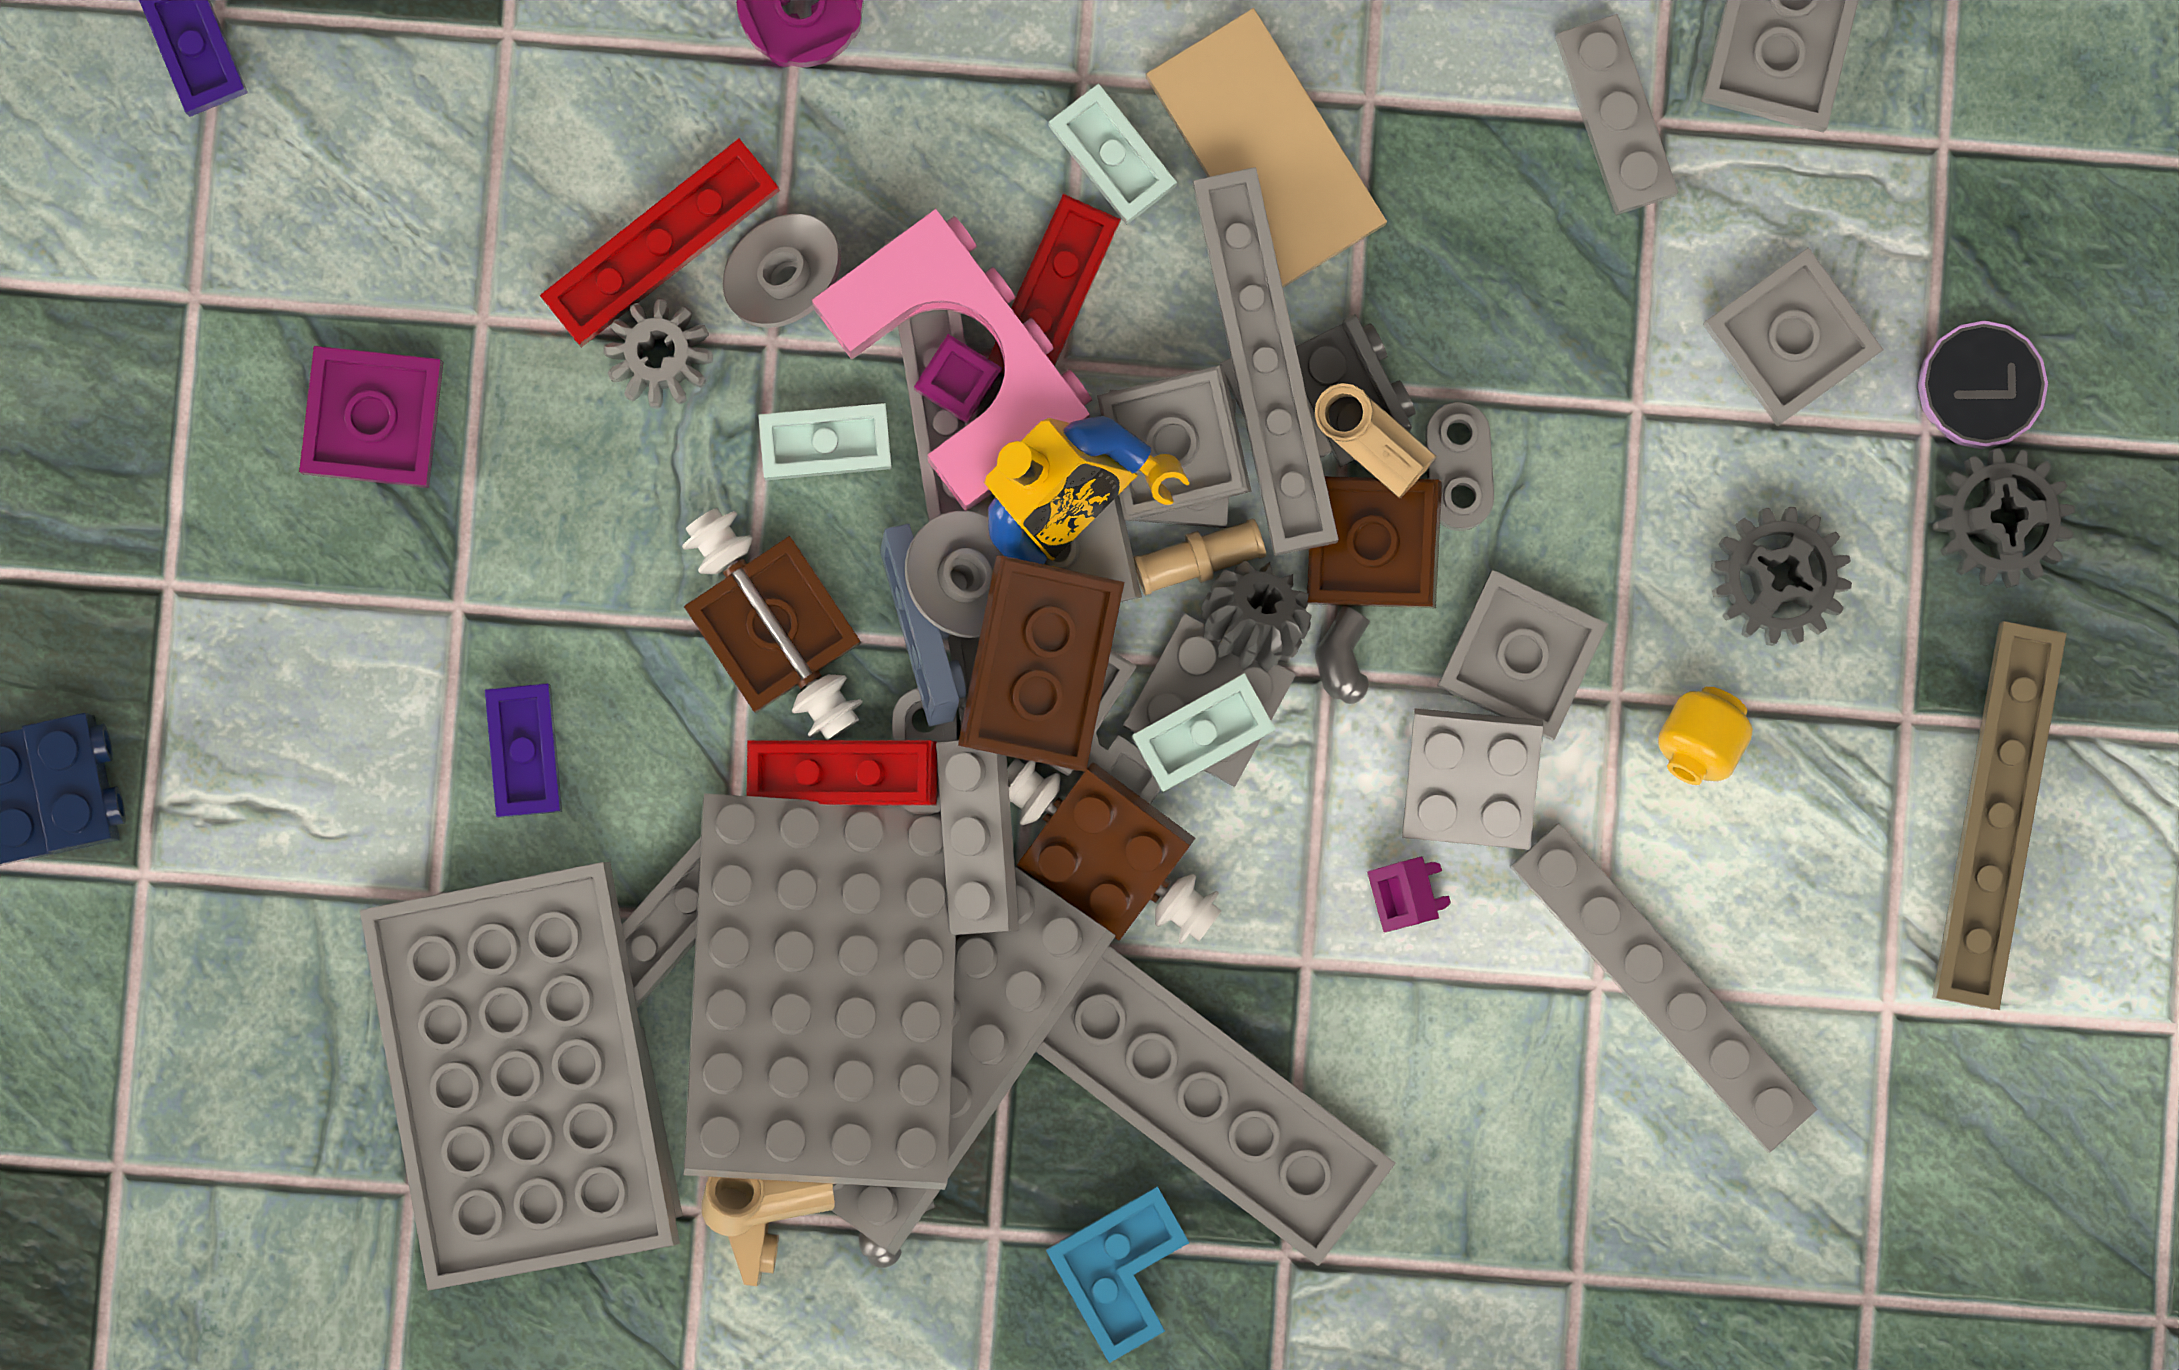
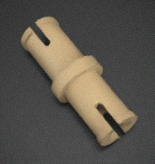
M1252 518L1245 523L1201 536L1198 531L1186 534L1185 542L1142 556L1137 555L1133 559L1139 585L1146 596L1153 591L1194 578H1198L1200 583L1212 580L1213 572L1238 565L1244 560L1266 557V550L1259 527L1255 519Z

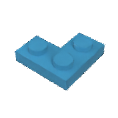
M1158 1186L1046 1249L1047 1254L1109 1363L1165 1332L1134 1274L1189 1244V1241Z

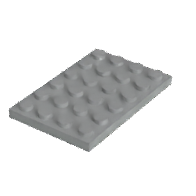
M704 793L683 1175L945 1190L948 1182L956 935H952L949 931L941 812L924 816L909 812L903 806L820 805L817 801Z
M600 862L360 910L428 1291L680 1244L611 863Z

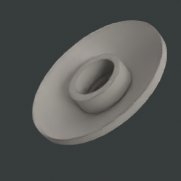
M805 214L781 215L758 225L743 237L727 261L723 275V292L727 304L741 320L757 327L772 328L784 326L805 317L815 309L812 299L833 285L837 280L841 266V249L836 236L824 222Z
M953 511L942 514L929 521L917 532L907 551L905 579L912 601L930 623L940 630L955 636L980 637L996 555L1003 556L990 539L988 516L971 511ZM951 570L960 571L965 576L967 582L965 590L959 589L953 583L950 576Z

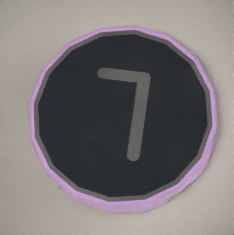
M1989 321L1959 325L1937 340L1922 362L1918 381L1922 410L1930 422L1934 423L1937 429L1945 434V437L1957 445L1978 449L2005 445L2030 429L2044 408L2048 387L2043 359L2031 341L2008 325Z

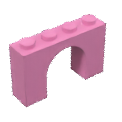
M935 209L812 299V304L815 307V312L851 360L902 322L926 311L951 310L965 314L981 323L991 333L1000 348L1005 370L1003 383L996 399L978 418L927 455L928 463L964 511H969L992 494L984 484L986 476L997 466L999 452L1005 445L1014 441L1020 442L1040 421L1047 418L1068 423L1090 418V413L1085 408V405L1092 401V398L1070 369L1061 375L1046 356L1054 348L1036 322L1030 318L1022 324L1009 307L1008 303L1015 299V296L996 269L992 267L984 273L970 255V252L977 245L962 223L955 216L946 222L937 209Z

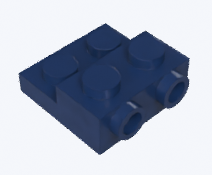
M81 713L22 726V729L0 733V866L120 840L117 825L125 824L126 822L125 808L119 788L117 786L109 788L105 762L113 760L112 745L106 725L104 723L97 725L95 715Z

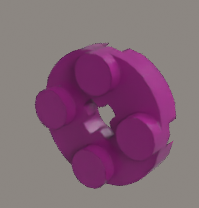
M736 0L738 17L750 43L757 51L782 67L795 66L805 68L826 63L847 49L850 42L856 38L861 29L864 0H819V2L811 6L812 15L804 19H800L797 13L789 15L785 13L782 6L787 5L791 0Z

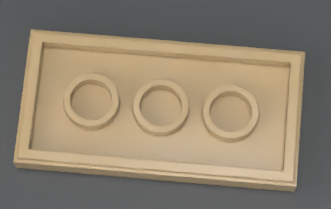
M1254 8L1146 73V79L1207 177L1256 167L1283 288L1386 225L1387 220Z

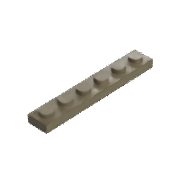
M2005 621L1999 623L1932 995L1933 999L2000 1010L2067 633Z

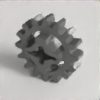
M2001 448L1993 449L1988 454L1986 467L1974 455L1964 461L1965 470L1968 474L1967 478L1956 472H1952L1946 477L1945 481L1954 491L1953 495H1940L1935 498L1934 505L1947 511V518L1932 524L1933 531L1949 532L1951 539L1940 549V552L1945 556L1958 551L1963 557L1956 571L1960 575L1969 572L1975 567L1981 569L1979 575L1980 585L1988 586L1992 584L1997 574L2000 573L2006 588L2019 585L2020 570H2023L2025 575L2032 581L2042 577L2044 574L2039 560L2042 559L2050 564L2060 562L2063 556L2054 546L2055 541L2064 542L2073 538L2074 532L2067 527L2061 526L2060 522L2062 518L2075 512V506L2059 504L2057 495L2062 493L2068 485L2065 480L2050 485L2044 479L2051 467V464L2047 461L2033 469L2028 468V451H2018L2010 463H2006ZM1984 480L1985 486L1982 487V501L1976 508L1964 510L1968 495L1978 483ZM2016 480L2027 485L2039 500L2032 501L2019 491ZM2001 504L2004 513H2015L2016 524L2006 528V532L2003 524L1992 523L1991 513L2000 509ZM2044 526L2036 546L2023 557L2022 551L2025 550L2024 538L2032 528ZM1975 535L1990 547L1991 557L1977 549L1968 536Z
M1796 507L1785 509L1781 521L1775 520V516L1770 508L1762 509L1759 511V527L1757 528L1746 518L1740 520L1735 525L1741 539L1738 541L1734 538L1724 537L1718 544L1729 555L1728 560L1715 561L1711 564V571L1725 576V583L1712 590L1713 597H1729L1732 603L1723 613V618L1727 621L1741 615L1746 620L1741 635L1747 638L1755 633L1758 628H1762L1765 630L1766 645L1770 646L1777 644L1781 631H1786L1793 645L1803 642L1804 625H1807L1817 635L1824 632L1827 626L1821 614L1825 612L1837 616L1844 609L1841 603L1833 598L1834 593L1848 591L1852 587L1851 581L1838 577L1837 569L1851 562L1850 556H1834L1830 549L1839 540V534L1834 532L1822 538L1817 533L1821 517L1817 515L1812 516L1803 525L1797 523ZM1780 534L1790 536L1782 548L1772 551L1767 550L1761 545L1757 547L1753 544L1758 539L1769 535ZM1812 551L1821 566L1822 582L1812 575L1808 560ZM1785 562L1791 567L1787 577L1795 584L1794 586L1787 585L1777 591L1771 586L1775 576L1767 568H1775ZM1740 570L1748 574L1751 579L1754 596L1750 602L1741 587ZM1791 601L1801 607L1809 608L1802 615L1792 618L1772 617L1780 604Z

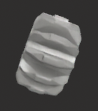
M665 299L656 300L654 304V318L647 319L646 313L639 303L631 305V314L638 324L630 328L623 321L614 320L611 328L619 337L625 339V343H609L604 345L603 352L606 357L625 360L608 371L611 381L614 383L622 382L632 377L624 393L630 401L638 399L648 386L649 405L655 409L661 408L663 389L670 388L671 394L678 404L686 402V393L679 383L686 379L696 387H703L706 383L705 377L691 366L692 364L705 365L713 362V353L710 350L692 348L709 336L705 325H697L685 330L692 317V311L686 306L678 309L669 321V308ZM664 339L670 351L675 349L674 357L663 358L661 368L654 369L648 357L642 358L643 351L653 350L656 340Z

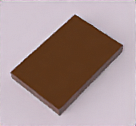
M996 555L958 746L1086 772L1125 582Z

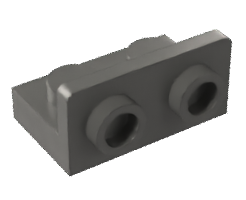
M1356 314L1344 319L1341 325L1296 346L1306 395L1314 413L1316 402L1321 393L1326 389L1341 383L1351 384L1363 390L1376 404L1410 432L1412 426L1408 418L1416 414L1415 408L1400 380L1390 384L1379 362L1388 357L1379 334L1371 323L1362 327ZM1346 396L1339 398L1332 404L1329 410L1330 424L1335 430L1342 432L1356 428L1363 416L1362 405L1354 397ZM1326 436L1340 468L1355 461L1335 441Z

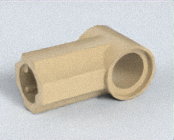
M1341 383L1330 386L1321 393L1316 402L1315 418L1321 431L1335 441L1399 498L1419 480L1437 457L1376 404L1363 390L1354 385ZM1342 397H1354L1362 405L1363 416L1361 422L1356 428L1347 432L1335 430L1329 420V410L1332 404Z
M724 1177L708 1178L701 1203L702 1216L705 1223L714 1232L724 1236L740 1235L757 1224L830 1211L835 1206L833 1183ZM725 1188H735L742 1191L750 1203L742 1209L731 1210L723 1207L718 1202L716 1194Z

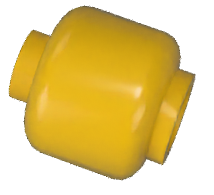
M1706 686L1701 691H1690L1683 694L1677 700L1658 736V746L1663 755L1669 760L1667 769L1670 773L1692 785H1700L1703 780L1719 782L1729 778L1752 738L1753 728L1746 717L1748 711L1746 706L1732 694L1715 687Z

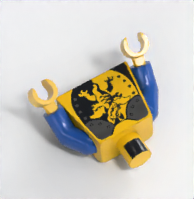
M1097 416L1071 423L1047 418L1040 421L1020 442L1014 441L1005 445L999 452L997 466L985 478L984 484L996 497L988 507L989 536L1003 556L1045 565L1047 557L1053 561L1138 476L1136 473L1138 470L1144 474L1154 499L1164 505H1171L1174 503L1170 491L1161 483L1163 480L1175 477L1187 486L1189 482L1180 461L1175 456L1160 454L1153 457L1150 455L1152 448L1111 418Z

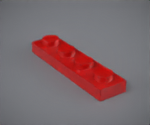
M738 138L541 293L540 297L582 348L610 326L614 320L619 319L629 311L631 305L639 303L780 192V189L741 139Z

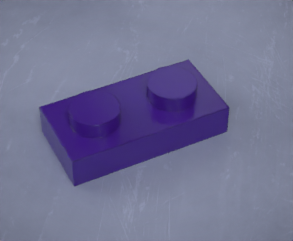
M139 0L183 109L189 117L248 93L210 0Z
M547 683L485 689L496 817L504 818L562 812L551 685Z

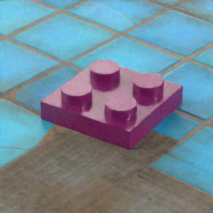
M314 346L299 472L303 475L429 488L444 362L441 359Z

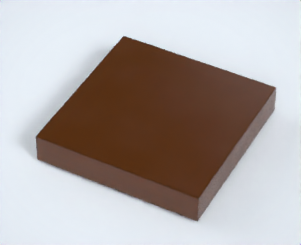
M1324 476L1338 542L1309 549L1307 593L1309 595L1307 603L1311 605L1436 609L1442 481L1439 479H1419L1399 498L1377 478Z

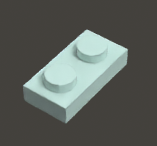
M1099 83L1049 121L1050 129L1126 225L1177 186L1176 180Z
M886 403L758 415L765 481L892 469Z
M1244 673L1133 734L1131 737L1163 793L1269 735L1276 729Z

